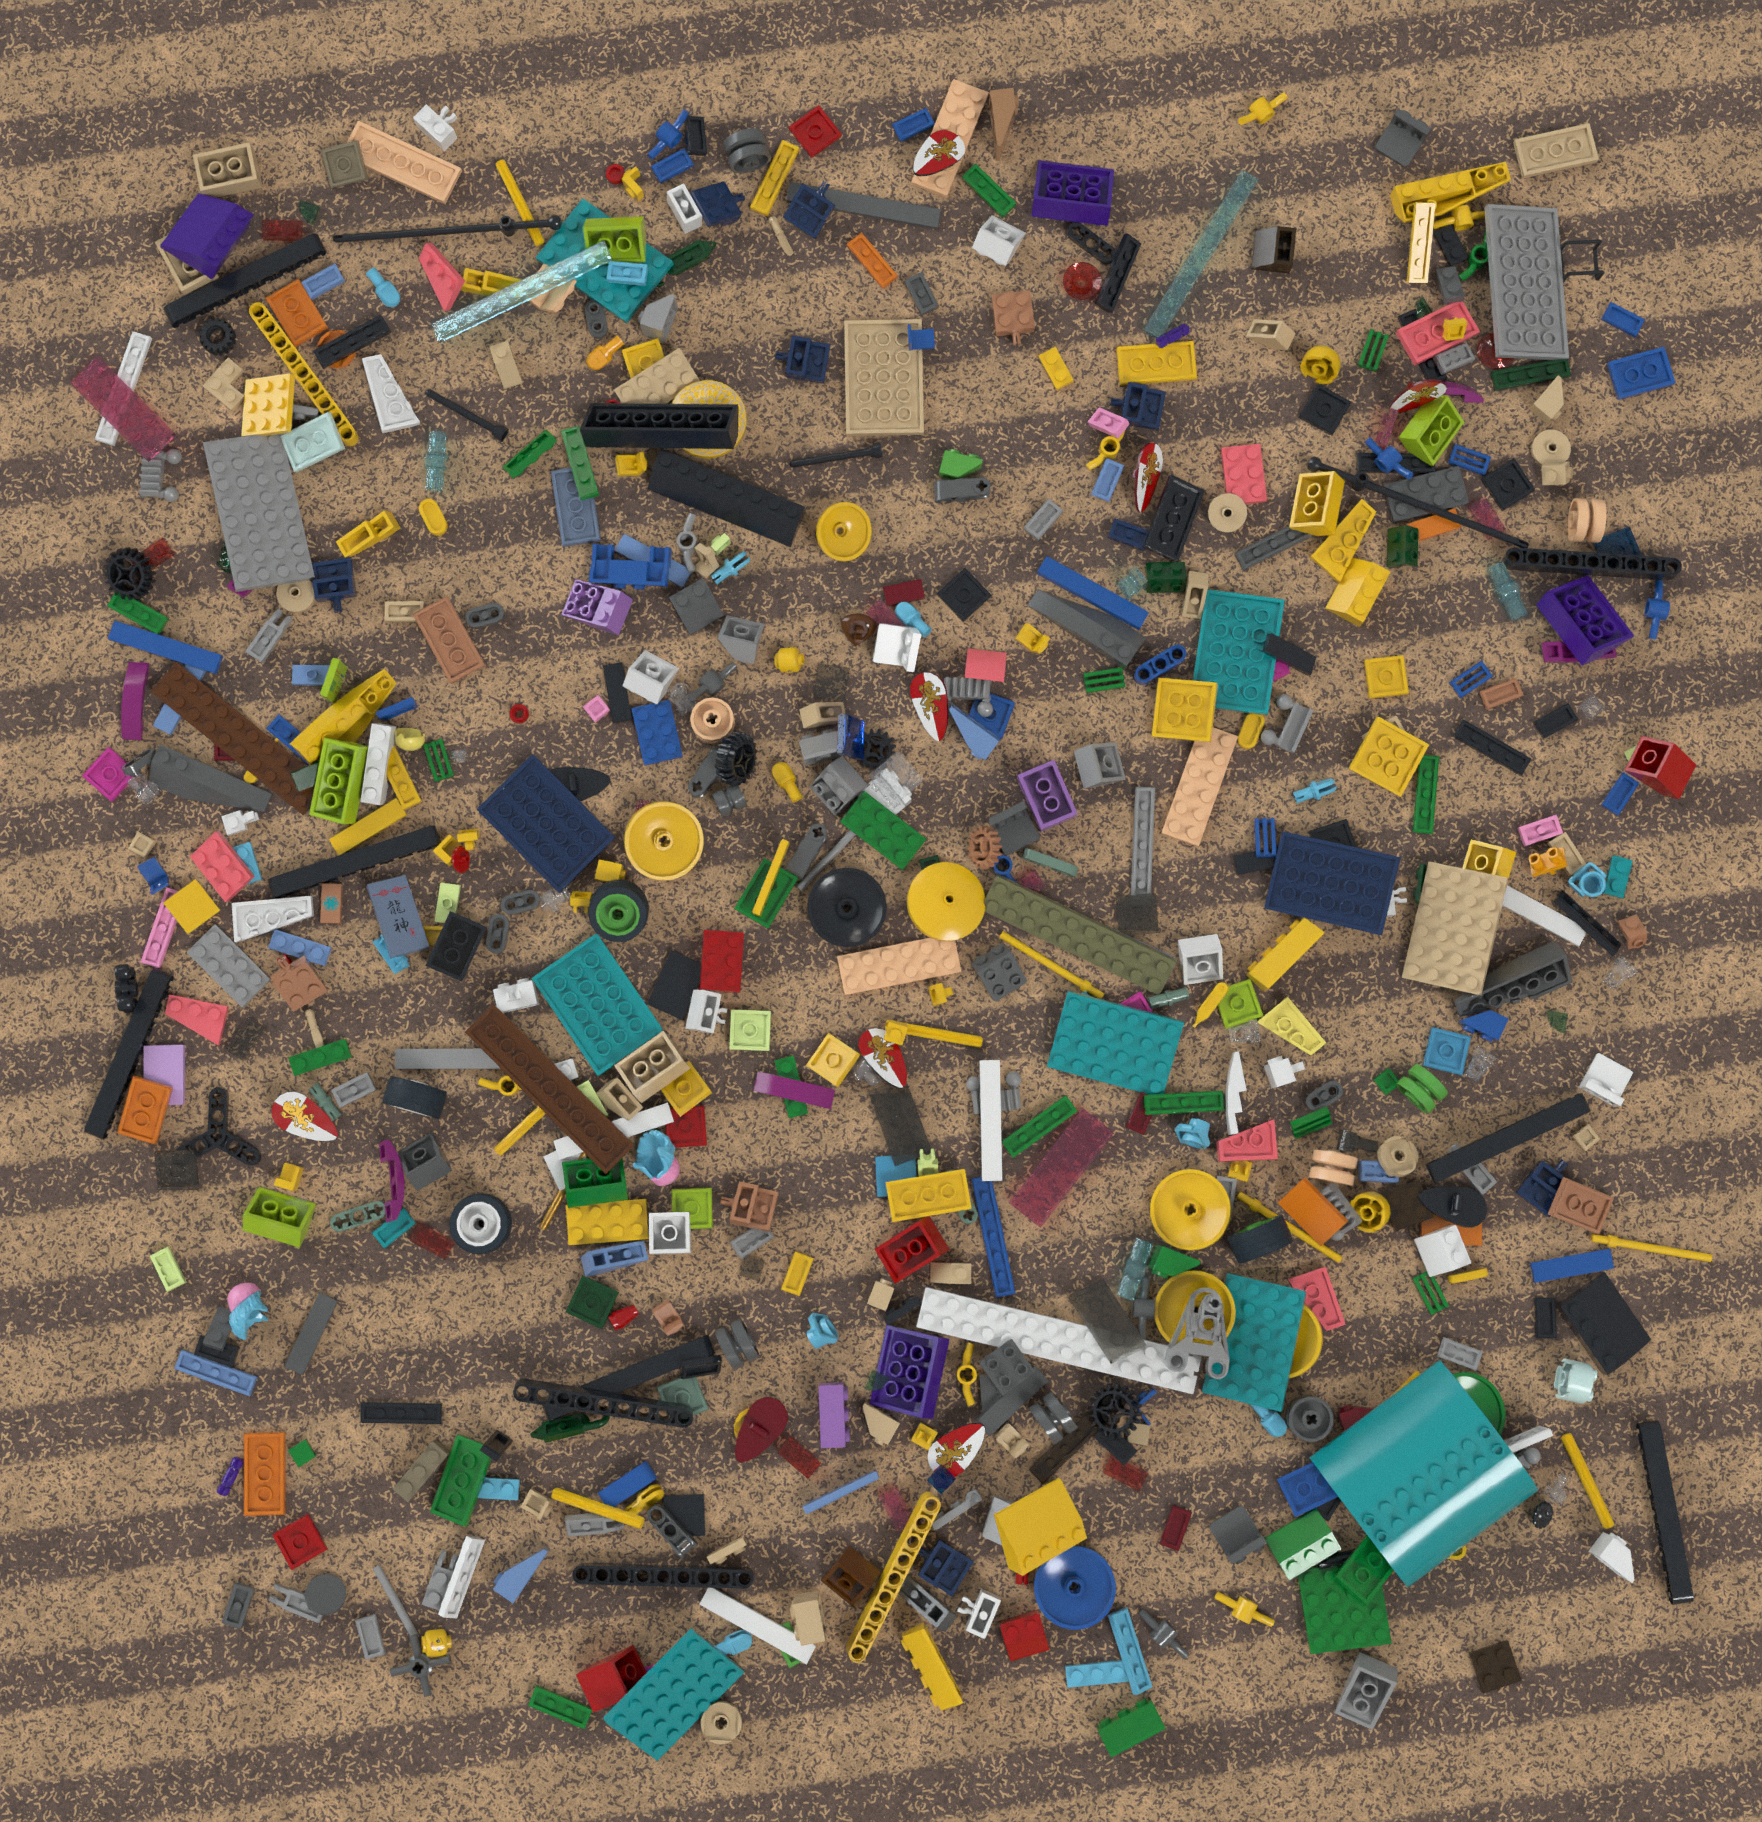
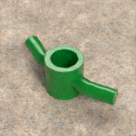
M1486 230L1482 245L1475 246L1468 256L1469 267L1458 275L1461 282L1471 276L1476 269L1483 268L1488 261ZM1475 254H1481L1484 260H1477Z

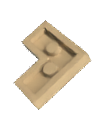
M227 358L206 381L203 387L233 412L244 400V395L235 389L232 384L244 370L230 358Z

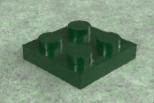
M582 1275L566 1309V1313L603 1329L619 1291Z

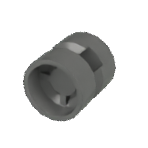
M738 784L727 787V791L720 790L712 794L722 817L733 813V809L740 810L748 806Z

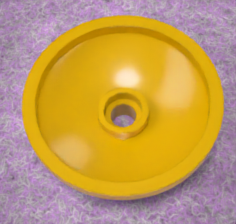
M835 503L829 506L818 520L816 527L818 544L821 550L834 560L850 561L859 557L866 550L871 540L872 527L870 519L866 512L854 503ZM838 527H840L841 532L839 534H837Z

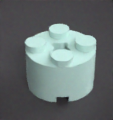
M1563 1359L1561 1361L1564 1362L1563 1366H1558L1556 1370L1554 1388L1558 1389V1394H1555L1558 1399L1584 1404L1586 1401L1591 1402L1594 1394L1592 1390L1593 1382L1597 1379V1370L1593 1369L1588 1363Z

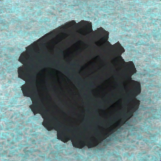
M211 318L209 323L205 321L203 323L205 326L200 327L199 340L209 353L221 356L223 353H229L228 350L234 348L233 344H236L235 331L224 319L215 318L213 320ZM214 331H224L225 338L222 342L213 344L210 341V336Z

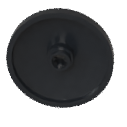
M839 868L826 873L814 884L809 894L807 911L813 929L823 940L838 947H856L868 942L880 931L886 918L887 903L883 889L871 875L855 868ZM849 905L851 910L845 912L844 906Z

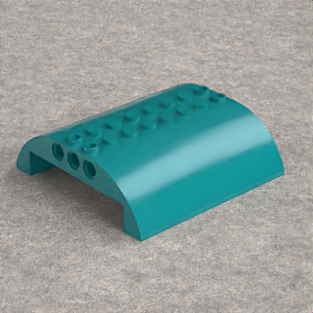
M1440 1360L1309 1457L1407 1587H1410L1538 1491L1536 1484L1469 1394Z

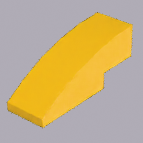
M469 268L463 270L462 277L465 282L460 291L505 299H520L523 280L486 270L485 272Z
M383 511L372 520L364 521L337 540L336 543L344 557L347 558L362 552L401 528L392 512Z

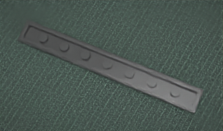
M790 182L786 202L791 203L793 201V197L801 186L800 183ZM806 185L814 190L819 189L817 186ZM827 189L824 194L830 202L836 205L833 211L938 229L941 209L833 189Z

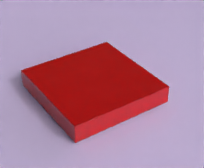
M819 105L788 127L811 159L842 137L841 132Z
M694 1106L681 1117L674 1108H670L674 1122L666 1124V1136L670 1138L675 1148L707 1146L705 1106Z
M309 1513L272 1534L291 1570L328 1549Z

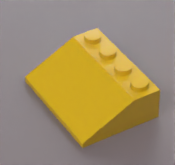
M1060 1478L1053 1480L994 1514L1008 1569L1022 1576L1087 1539L1083 1521Z

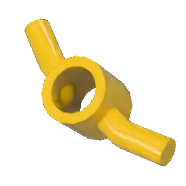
M1283 92L1270 102L1265 97L1257 99L1249 107L1251 113L1240 117L1238 123L1244 125L1256 119L1262 125L1275 115L1276 112L1273 108L1288 99L1287 95Z
M1462 205L1450 211L1451 217L1434 221L1433 228L1437 229L1453 224L1455 231L1467 230L1474 226L1473 220L1485 219V211L1471 212L1468 205Z
M1125 430L1118 439L1108 436L1102 440L1099 448L1100 455L1086 464L1089 471L1102 464L1106 458L1112 460L1117 456L1120 449L1119 442L1122 440ZM1107 444H1111L1115 451L1107 452L1104 447Z
M509 1076L502 1077L499 1082H493L480 1077L478 1082L480 1086L491 1090H499L500 1093L507 1096H514L519 1090H522L514 1082L515 1087L513 1091L506 1092L504 1083L512 1081Z
M970 1342L967 1343L963 1354V1364L958 1367L956 1372L957 1379L962 1383L967 1406L975 1404L971 1393V1384L977 1377L976 1369L971 1365V1356L975 1344ZM966 1368L972 1369V1378L970 1380L961 1378V1370Z
M1220 1592L1216 1593V1600L1233 1608L1231 1615L1248 1624H1250L1253 1618L1270 1627L1274 1625V1619L1256 1611L1258 1604L1243 1596H1240L1238 1601H1235Z

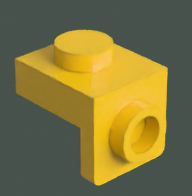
M634 167L624 173L622 182L626 188L625 192L631 199L635 197L639 202L644 197L643 190L635 182L640 176V172L637 167Z
M639 452L636 455H617L615 457L618 476H640L647 469V459L644 457V452Z
M1025 623L1015 640L1030 652L1040 654L1047 648L1050 637L1041 634L1029 623Z

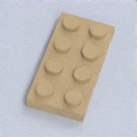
M1590 123L1519 138L1513 142L1522 179L1592 164L1599 160Z
M680 348L614 389L622 403L666 404L674 399L686 386L700 380Z

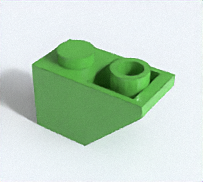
M953 449L945 450L939 477L948 480L965 478L981 469L983 459H979L980 457L974 454L963 455L961 452Z

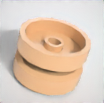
M1574 498L1568 514L1569 540L1582 542L1586 538L1587 542L1599 543L1603 538L1606 526L1605 501L1602 499H1592L1588 503L1587 499Z
M713 697L706 698L698 702L692 710L690 717L692 729L696 736L704 743L720 744L722 743V738H726L727 734L734 732L735 719L733 712L723 700ZM712 719H715V722H716V723H715V724H711L710 721H711Z
M1330 1150L1313 1151L1312 1160L1315 1163L1324 1164V1167H1311L1309 1178L1353 1186L1355 1176L1352 1173L1343 1171V1168L1355 1169L1358 1158Z

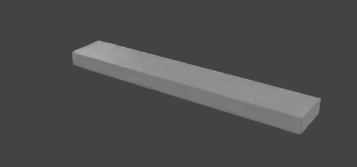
M1135 787L1130 905H1151L1155 788Z
M395 1049V1069H501L482 1049Z

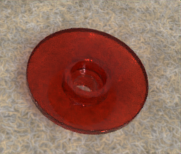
M1074 263L1064 273L1063 287L1067 294L1074 299H1090L1100 290L1102 281L1100 272L1090 263ZM1082 280L1085 282V285L1080 286L1078 282Z
M1494 332L1486 334L1479 341L1477 355L1484 366L1499 370L1506 368L1514 360V358H1498L1495 356Z

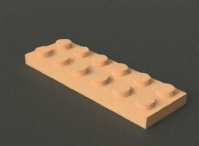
M953 79L931 134L939 130L955 133L962 139L966 152L989 92ZM963 157L953 166L929 176H916L914 174L911 185L947 198Z
M360 121L355 125L347 143L355 140L359 141L367 169L443 204H446L462 173L460 167Z
M1213 727L1211 742L1194 741L1161 834L1199 847L1238 736Z
M932 938L837 956L845 995L961 972L956 942H944Z

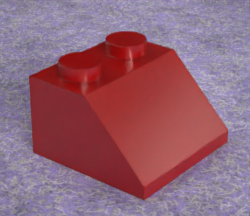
M1038 1610L999 1621L1010 1662L1049 1650Z

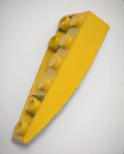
M1506 162L1397 185L1391 192L1390 198L1394 213L1404 223L1413 221L1414 202L1436 203L1434 217L1439 216L1509 182L1511 177Z
M383 669L330 706L299 734L290 745L310 765L320 761L324 738L356 743L397 683Z

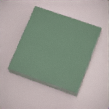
M679 1377L657 1386L662 1401L689 1405L693 1410V1416L709 1410L697 1377L681 1379ZM683 1412L679 1414V1417L681 1419H687L689 1418V1414Z

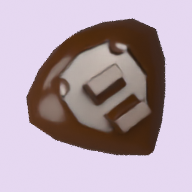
M862 613L847 615L840 621L845 636L854 646L867 640L877 628L876 622Z

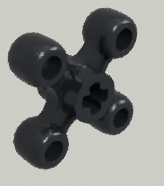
M128 964L116 965L115 978L119 980L115 981L117 1008L124 1013H133L138 1002L137 998H135L138 997L135 968L130 967Z

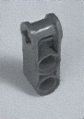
M983 477L935 481L933 483L935 503L985 499L990 494V482ZM979 485H983L984 491H980Z
M718 744L714 745L688 784L689 792L694 798H702L718 779L719 775L716 774L717 769L714 767L716 764L714 759L717 757L716 751L719 749ZM700 784L702 790H697L696 792H694L695 790L693 786H698Z
M822 824L811 826L785 869L801 880L806 876V871H809L811 864L818 856L827 838V830ZM822 829L823 836L815 838L814 830Z
M655 1504L650 1508L647 1513L649 1522L671 1545L676 1554L682 1559L685 1558V1554L693 1546L696 1547L698 1545L697 1541L682 1527L665 1506ZM655 1509L660 1510L663 1515L662 1518L655 1519L652 1516V1511ZM670 1524L675 1526L676 1533L668 1534L666 1526Z

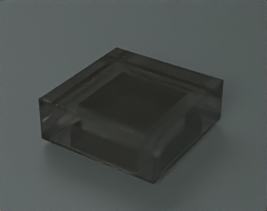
M746 1256L740 1276L760 1281L765 1262Z

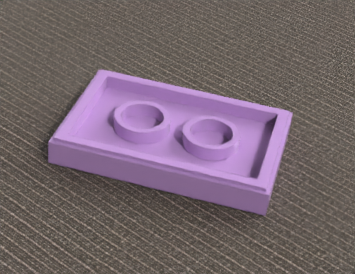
M185 1045L144 1046L143 1078L173 1087L168 1105H185Z

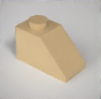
M1254 319L1246 337L1276 350H1288L1295 332L1283 321Z
M505 341L490 346L492 357L504 389L522 384L509 342Z
M1560 376L1554 379L1529 409L1546 424L1551 419L1555 421L1562 413L1560 408L1564 405Z
M1189 571L1182 617L1202 618L1208 590V574Z
M819 702L799 709L803 728H817L847 721L843 702Z
M618 1077L607 1082L596 1093L610 1110L627 1121L643 1108Z
M931 1262L930 1283L971 1284V1263Z
M864 1402L863 1410L870 1435L873 1436L872 1440L879 1445L884 1443L888 1445L900 1422Z

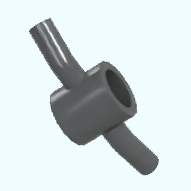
M732 662L718 674L714 669L709 670L699 680L702 686L688 694L689 699L693 701L706 692L711 697L715 696L726 686L723 679L738 667Z
M1142 1277L1140 1298L1134 1297L1132 1317L1139 1318V1339H1146L1147 1319L1154 1318L1155 1300L1148 1299L1150 1278Z
M1145 1609L1139 1612V1616L1153 1629L1150 1636L1163 1649L1170 1645L1183 1659L1189 1656V1652L1174 1639L1178 1633L1165 1620L1159 1624Z

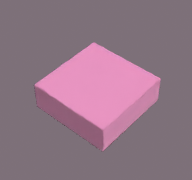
M599 695L583 706L595 723L610 712V709Z

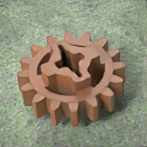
M988 826L974 828L975 832L970 833L972 839H968L970 846L967 847V850H970L968 857H972L971 864H975L976 868L981 869L995 867L994 863L999 862L997 856L1002 855L999 852L1002 845H999L1001 837H997L998 831H994V827Z

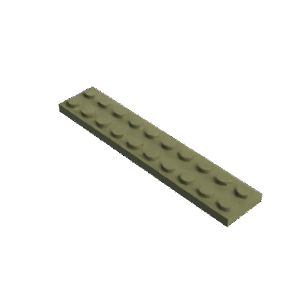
M999 874L996 875L984 901L986 913L1157 995L1161 994L1177 962V959Z

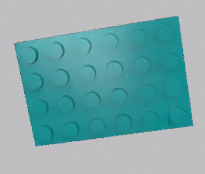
M582 198L562 223V227L555 232L539 252L536 259L542 264H547L560 276L576 279L575 288L627 324L674 263L646 243V262L637 263L648 265L646 286L608 283L606 278L609 264L588 265L583 226L586 219L611 217Z
M1207 590L1193 681L1218 683L1215 709L1268 716L1276 659L1263 653L1262 650L1267 634L1272 633L1278 637L1280 636L1285 599Z
M597 933L531 978L597 1076L605 1073L622 1059L664 1031Z
M1068 990L1047 1067L1134 1091L1144 1092L1149 1095L1164 1094L1184 1021Z
M1227 1273L1225 1285L1233 1296L1236 1308L1234 1326L1227 1337L1230 1360L1227 1375L1221 1379L1211 1378L1206 1373L1202 1393L1282 1412L1307 1291ZM1214 1363L1212 1365V1372L1219 1374L1221 1372V1365Z
M691 1628L603 1719L605 1723L658 1761L703 1715L709 1706L715 1703L744 1673V1670Z

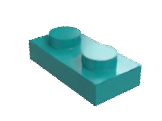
M1615 855L1612 856L1603 894L1620 899L1624 898L1633 860Z

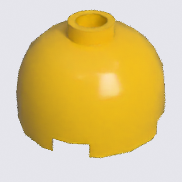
M1319 345L1306 352L1300 368L1305 377L1308 375L1315 378V383L1329 384L1338 376L1341 362L1335 350L1328 346Z
M1366 1191L1358 1194L1351 1200V1206L1363 1220L1357 1226L1359 1230L1373 1233L1383 1228L1389 1221L1391 1214L1390 1205L1383 1195L1374 1191Z

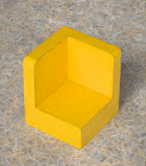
M449 834L433 852L448 866H451L453 850L462 845Z
M284 1163L280 1178L275 1179L274 1186L297 1191L304 1168Z

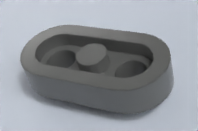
M591 300L585 306L588 330L593 338L601 339L608 333L605 310L601 305ZM593 307L598 308L595 312H592L591 309ZM600 325L601 329L595 330V326Z
M491 603L470 609L466 613L465 619L471 628L479 629L500 623L505 617V611L500 604ZM494 611H498L497 617H492ZM475 616L480 617L478 622H473Z
M155 748L145 750L124 764L121 770L125 776L130 775L134 777L141 772V768L146 765L150 766L156 753Z
M534 890L510 894L502 899L501 909L508 915L535 910L539 907L541 898ZM529 897L534 898V902L532 904H528L527 902ZM510 902L515 903V907L513 909H509L508 904Z
M502 914L492 916L489 921L486 947L494 954L502 953L507 946L510 922ZM498 921L503 922L502 928L497 927ZM496 940L500 941V946L497 948L493 946Z
M1329 1081L1313 1090L1305 1098L1306 1107L1311 1111H1317L1337 1101L1343 1095L1341 1084L1337 1081ZM1330 1087L1335 1089L1334 1095L1329 1094L1328 1090ZM1313 1098L1318 1099L1317 1105L1312 1104Z

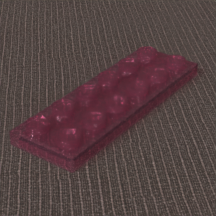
M99 356L70 382L148 462L176 436L166 423Z
M1082 1108L1012 1197L1009 1204L1041 1228L1114 1132Z

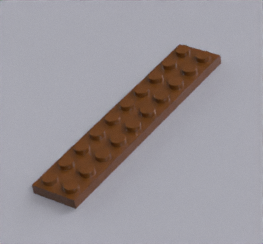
M175 662L150 692L304 816L311 808L315 785L298 792L290 773L305 766L184 667Z
M492 1004L465 1031L605 1174L635 1146L495 1004Z

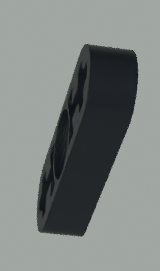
M1074 222L1068 227L1067 235L1072 242L1101 263L1106 265L1112 263L1116 254L1113 246L1079 222ZM1072 229H1074V230L1080 229V232H1079V233H1080V235H1082L1083 237H1084L1085 233L1087 234V235L1085 236L1083 242H1081L1082 237H1081L1079 234H1076L1075 236L1073 235V230H1072ZM1089 239H1093L1097 242V246L1089 248L1086 242ZM1102 251H1104L1105 253L1110 251L1111 258H1104V253Z

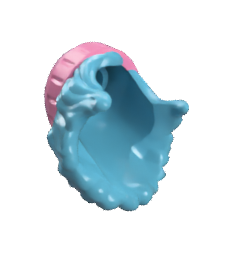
M650 1130L649 1133L645 1132L643 1137L639 1139L636 1150L638 1154L636 1155V1163H633V1167L647 1175L657 1186L669 1185L677 1179L680 1173L678 1160L674 1156L675 1146L668 1136L658 1130Z
M254 1283L236 1285L229 1292L227 1298L231 1312L229 1323L232 1332L243 1340L247 1339V1330L255 1322L268 1321V1317L260 1312H267L268 1308L262 1303L260 1299L261 1290Z

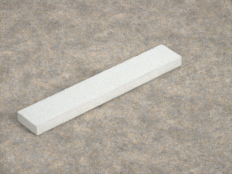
M132 332L95 436L96 441L115 446L152 341L150 336Z
M1507 885L1503 907L1578 947L1580 946L1586 932L1576 922Z
M979 1060L982 1181H1002L1000 1060Z
M665 1103L638 1112L629 1121L620 1118L612 1122L626 1137H630L672 1123L674 1119L669 1104ZM568 1136L553 1141L559 1160L583 1152Z
M708 1588L700 1602L701 1606L806 1665L817 1646L816 1644L801 1646L800 1640L796 1641L793 1631L716 1588Z

